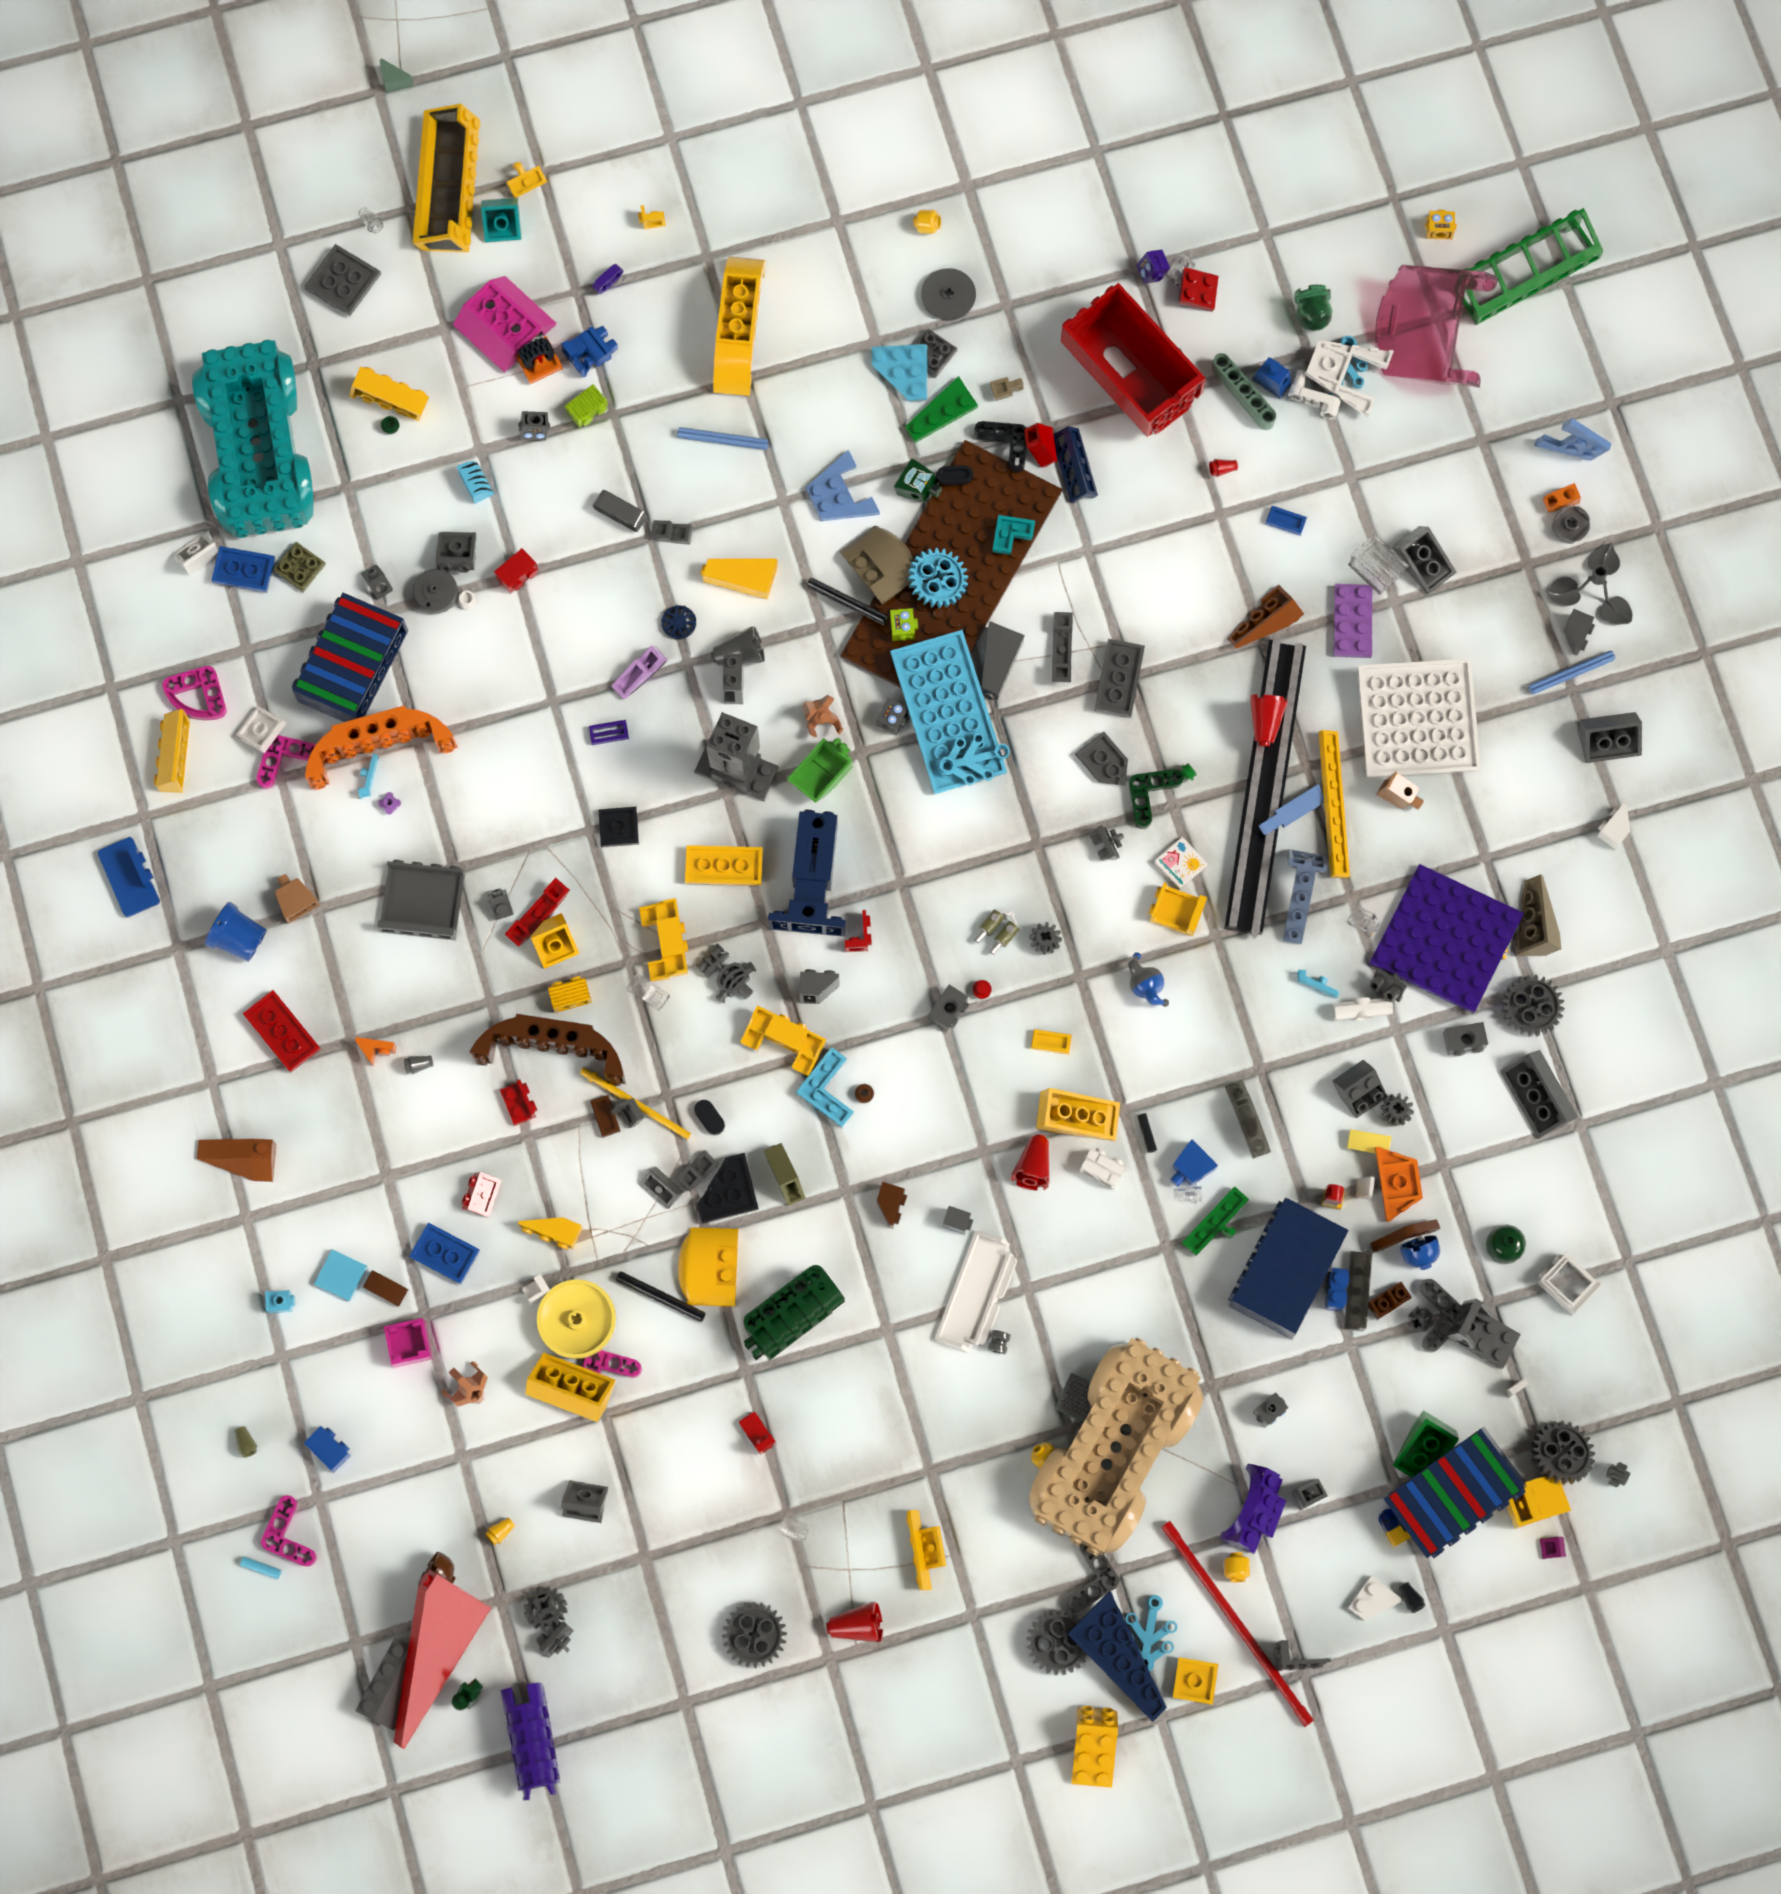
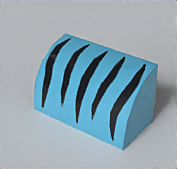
M476 461L465 462L456 466L475 504L495 494Z

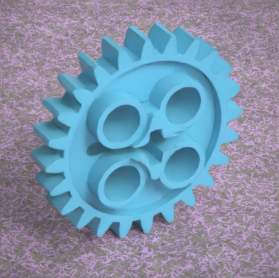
M935 548L934 552L931 549H928L926 553L922 551L920 557L916 556L915 562H912L910 565L912 568L909 569L908 573L911 576L907 580L912 581L909 588H915L912 594H919L918 601L923 598L925 599L924 605L930 602L932 608L936 603L940 609L942 604L947 608L950 603L954 605L956 599H961V594L966 592L964 588L968 585L965 582L968 576L963 575L967 571V568H961L964 562H957L959 556L953 558L952 551L947 555L945 549L939 553L938 548ZM940 564L945 565L947 567V570H943L940 567ZM923 569H927L930 575L925 574ZM946 582H951L953 587L947 586ZM929 586L934 587L936 592L930 591Z

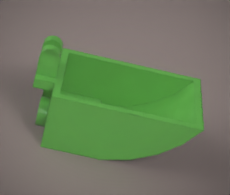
M823 738L787 780L816 803L828 795L853 768V761L847 755L850 749L839 738H835L833 742H828Z

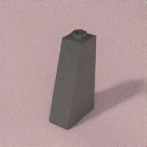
M991 621L988 625L981 691L985 698L998 700L1023 645L1025 635Z

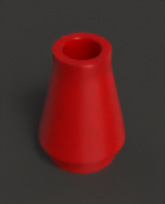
M1214 459L1209 462L1211 476L1219 477L1238 470L1236 460Z

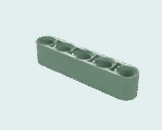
M1224 353L1217 354L1212 364L1213 373L1261 429H1271L1276 420L1275 410L1228 355ZM1221 362L1225 364V366H1218L1217 363ZM1234 376L1236 380H1230L1228 377ZM1244 389L1248 391V393L1243 394L1240 392V390ZM1257 403L1259 407H1253L1251 404ZM1263 417H1269L1271 420L1265 421Z

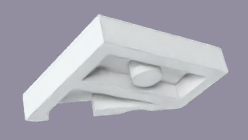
M1370 1576L1347 1609L1364 1621L1402 1602L1403 1599L1376 1578Z

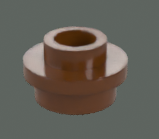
M861 1084L855 1090V1098L860 1103H869L874 1097V1090L868 1084ZM866 1090L868 1095L862 1096L861 1091Z

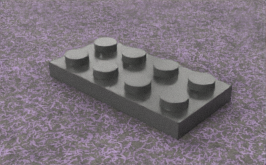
M1108 639L1094 711L1131 718L1145 645Z

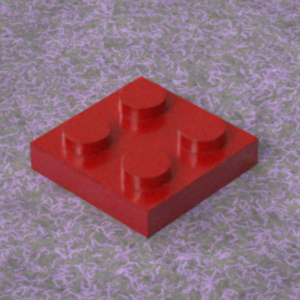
M1184 267L1182 269L1178 303L1212 312L1215 309L1219 276Z

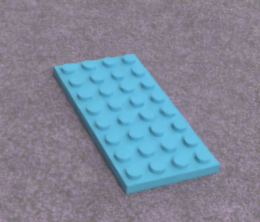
M963 630L890 651L934 795L966 786L964 780L954 774L943 775L937 768L938 761L942 757L949 756L957 738H964L966 746L959 751L956 759L964 757L976 733L984 735V742L978 746L974 755L995 750L998 745ZM976 736L975 740L977 742H981L982 738L980 736ZM957 741L959 747L964 745L963 741ZM993 758L977 762L978 765L985 769H991L994 772V777L1007 774L1004 760ZM945 763L943 767L949 769L950 765ZM966 766L957 767L967 774H973L976 778L975 783L984 780L980 774ZM990 772L985 773L986 778L992 777ZM972 777L966 778L968 783L973 782Z

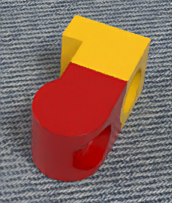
M1328 1184L1324 1189L1321 1206L1341 1210L1344 1187Z

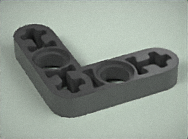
M1426 1279L1420 1285V1293L1445 1316L1422 1340V1348L1426 1352L1433 1353L1448 1340L1446 1335L1440 1333V1325L1446 1324L1450 1328L1454 1321L1453 1317L1455 1314L1452 1311L1448 1314L1446 1311L1453 1304L1455 1305L1453 1310L1458 1313L1461 1305L1435 1280ZM1424 1284H1432V1290L1435 1293H1437V1291L1439 1290L1441 1293L1438 1294L1435 1297V1299H1432L1431 1297H1433L1434 1294L1431 1291L1426 1292V1286ZM1443 1296L1448 1299L1449 1304L1447 1307H1441L1438 1304L1440 1297ZM1436 1335L1439 1338L1443 1339L1442 1342L1440 1339H1438L1434 1343V1345L1436 1346L1435 1348L1433 1346H1431L1430 1348L1427 1346V1339L1431 1341Z
M1082 1543L1079 1546L1080 1552L1097 1579L1068 1598V1608L1073 1612L1083 1610L1105 1596L1109 1591H1113L1119 1585V1577L1105 1554H1098V1556H1094L1090 1560L1088 1556L1092 1554L1083 1549L1085 1545ZM1097 1558L1102 1559L1105 1563L1104 1568L1101 1570L1094 1567V1560ZM1107 1568L1110 1569V1572H1107L1108 1576L1115 1578L1114 1586L1106 1585L1107 1578L1105 1575L1102 1577L1099 1575ZM1091 1586H1095L1099 1590V1594L1095 1598L1088 1595V1588ZM1083 1591L1085 1597L1090 1602L1086 1603V1600H1083L1080 1603L1081 1607H1073L1071 1605L1073 1602L1072 1598H1081L1083 1595L1080 1592Z

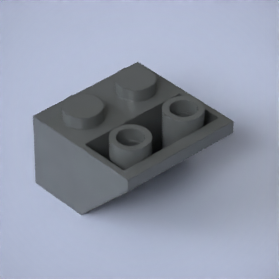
M806 969L805 972H800V1003L820 1004L839 987V974L832 970L818 973L813 969Z
M1364 1059L1332 1080L1338 1095L1355 1118H1358L1387 1098L1376 1070Z

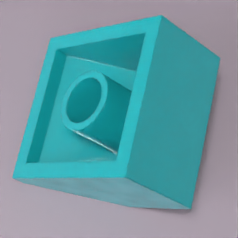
M518 197L482 200L481 213L485 242L521 240Z

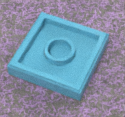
M332 1249L314 1285L350 1302L368 1266Z

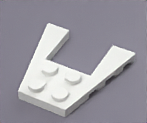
M1319 340L1305 375L1368 417L1375 398L1341 385L1351 358L1355 357L1387 369L1394 351H1383L1372 347L1370 349L1361 348L1358 345L1346 346L1342 345V343Z

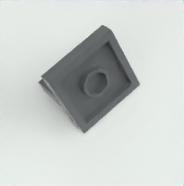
M569 1480L561 1501V1508H563L562 1516L601 1523L608 1487Z

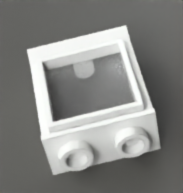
M1566 1252L1563 1256L1559 1254L1552 1261L1554 1266L1550 1270L1546 1267L1539 1275L1541 1279L1537 1283L1571 1315H1574L1602 1284L1596 1281Z

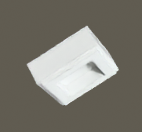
M1522 1379L1507 1389L1506 1393L1510 1398L1529 1384L1526 1379Z

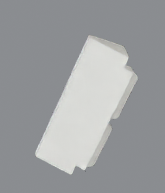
M975 1231L934 1340L969 1353L972 1344L980 1347L987 1343L1000 1308L997 1304L998 1298L1004 1297L1017 1264V1259L1014 1255L1007 1252L1010 1244L1005 1239Z

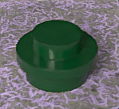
M387 416L382 420L381 428L384 433L394 434L399 430L400 424L397 418Z

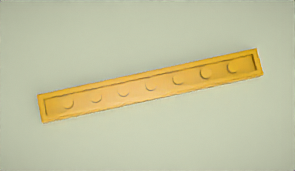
M1321 730L1318 734L1330 877L1349 878L1350 871L1338 731Z

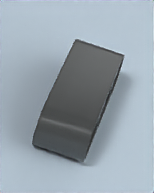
M606 490L600 492L592 505L601 514L634 532L639 531L648 517L641 509Z

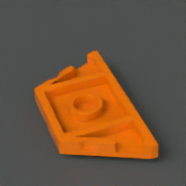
M1375 1147L1385 1220L1389 1222L1423 1199L1417 1159L1381 1147Z

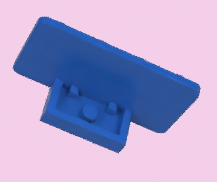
M127 837L98 851L100 861L125 917L129 918L160 903V899L151 881L154 878L149 868L146 869L144 862H147L142 851H138L132 837Z

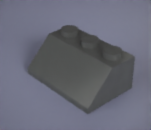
M1631 712L1581 719L1580 739L1585 762L1591 763L1642 756V721L1637 713Z

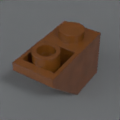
M882 1182L877 1197V1205L889 1228L893 1229L895 1224H899L902 1214L899 1213L900 1206L905 1205L907 1195L904 1194L905 1188Z

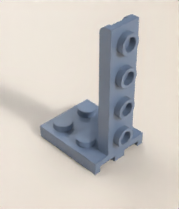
M1288 849V865L1297 868L1283 941L1302 944L1316 872H1326L1328 864L1325 855Z

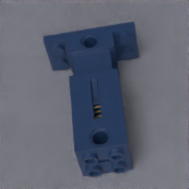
M806 809L804 812L799 811L792 874L793 888H795L794 900L789 901L788 914H785L783 911L769 913V930L845 937L846 920H842V917L838 916L828 918V903H826L827 891H831L838 831V815H835L833 812L815 813L814 810Z

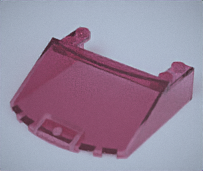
M1401 265L1397 275L1393 280H1390L1388 284L1390 286L1386 295H1383L1376 319L1375 342H1377V347L1383 351H1394L1387 369H1381L1385 376L1437 384L1480 388L1481 377L1477 372L1452 369L1465 290L1490 292L1497 286L1498 276L1482 271Z

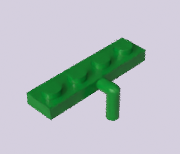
M1234 1186L1188 1235L1182 1244L1192 1254L1197 1256L1220 1231L1227 1238H1233L1236 1230L1232 1227L1228 1228L1226 1224L1249 1199Z

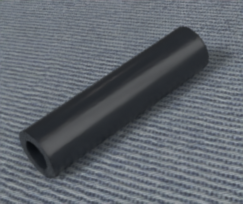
M1140 1114L1137 1118L1148 1153L1155 1152L1157 1147L1147 1114Z

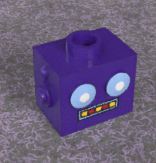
M1162 249L1147 251L1136 265L1144 284L1161 281L1170 269Z

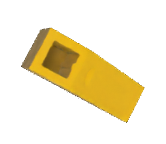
M564 1217L518 1222L522 1232L532 1235V1233L540 1235L539 1239L548 1243L552 1240L557 1243L556 1246L564 1250L568 1248L574 1249L583 1229L580 1224Z

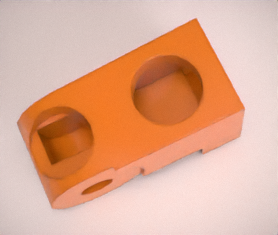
M1575 483L1543 497L1548 513L1558 511L1564 506L1578 505L1581 500Z

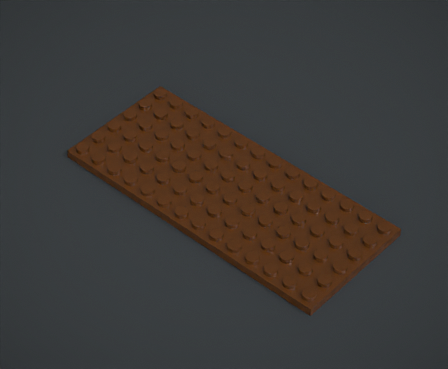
M964 440L950 466H969L973 471V480L967 485L942 486L939 484L938 486L942 487L939 497H931L906 540L905 545L914 559L916 556L920 557L922 551L926 553L928 549H931L934 552L935 548H938L939 553L945 549L947 555L952 551L953 558L959 556L957 562H964L961 568H967V571L963 574L968 576V579L965 581L968 585L964 588L966 592L961 594L960 600L956 599L954 605L950 603L946 608L942 604L940 609L936 603L932 608L930 602L924 605L925 599L923 598L918 601L919 594L913 595L912 593L915 588H909V586L883 605L874 596L869 606L888 615V622L886 625H882L863 615L840 657L901 688L890 654L892 650L963 630L971 654L1062 494L1063 489L1026 470L1020 473L1012 472L1009 469L1008 461ZM998 515L1035 520L1032 540L1014 538L1011 555L992 552ZM940 564V567L943 570H947V567L945 565ZM923 569L925 574L930 575L927 569ZM946 582L947 586L953 587L951 582ZM929 586L930 591L936 592L934 587ZM913 608V617L917 618L918 629H915V639L892 641L890 610Z

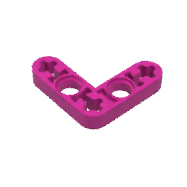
M278 735L272 742L276 743L279 740L281 744L276 747L275 751L277 754L273 753V744L263 754L257 773L258 784L264 789L271 788L275 783L283 756L308 761L310 754L304 752V746L306 751L312 752L316 744ZM293 744L300 746L299 751L296 753L289 751L290 746ZM270 757L276 759V763L273 766L266 765V761ZM266 770H268V771H269L268 777H269L270 781H266V782L264 783L263 780H262V778H265V777H266V774H267Z
M603 1350L598 1352L600 1360H596L594 1365L595 1368H598L597 1371L593 1368H587L588 1364L590 1366L593 1364V1360L590 1357L585 1358L583 1364L584 1368L601 1374L602 1370L626 1377L636 1378L642 1372V1366L637 1360ZM612 1358L619 1360V1366L615 1369L609 1367V1361ZM623 1361H626L625 1365L632 1366L634 1363L638 1370L630 1374L629 1369L623 1368ZM580 1386L578 1387V1392H579V1393H581V1388H582V1387H580Z
M289 1495L283 1496L279 1500L262 1536L261 1544L264 1549L302 1566L310 1567L315 1564L317 1559L315 1551L284 1538L298 1504L294 1497ZM291 1499L293 1507H288L285 1512L289 1514L288 1518L283 1514H278L279 1510L282 1512L285 1510L284 1501L288 1502ZM281 1517L285 1520V1525L283 1528L277 1529L274 1526V1521ZM274 1536L273 1540L275 1542L281 1543V1539L284 1541L280 1548L275 1545L268 1547L267 1538L271 1539ZM287 1544L294 1546V1552L291 1555L284 1553V1547ZM299 1547L302 1548L300 1552L307 1555L310 1552L311 1561L307 1560L304 1563V1558L297 1556Z

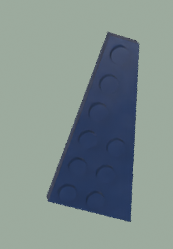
M1109 1591L1067 1634L1129 1699L1154 1722L1167 1706L1155 1685L1111 1591Z

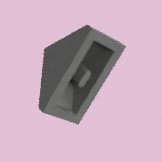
M1319 1478L1291 1492L1300 1510L1328 1497Z

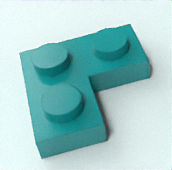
M998 515L992 552L1011 555L1014 538L1032 540L1035 520Z

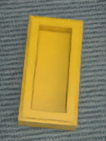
M1034 1029L1031 1049L1069 1055L1072 1035Z

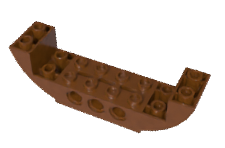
M516 1014V1017L503 1020L486 1030L476 1040L469 1052L473 1061L482 1066H487L488 1063L493 1064L497 1042L503 1046L515 1044L522 1049L535 1047L541 1052L554 1050L557 1054L561 1055L574 1053L575 1056L580 1058L593 1056L596 1060L606 1061L604 1075L609 1084L614 1086L626 1084L624 1070L617 1052L609 1041L594 1030L593 1025Z

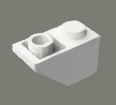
M1624 803L1620 808L1616 806L1610 813L1612 818L1608 822L1604 820L1598 828L1600 833L1597 837L1614 850L1618 848L1630 832L1627 805Z

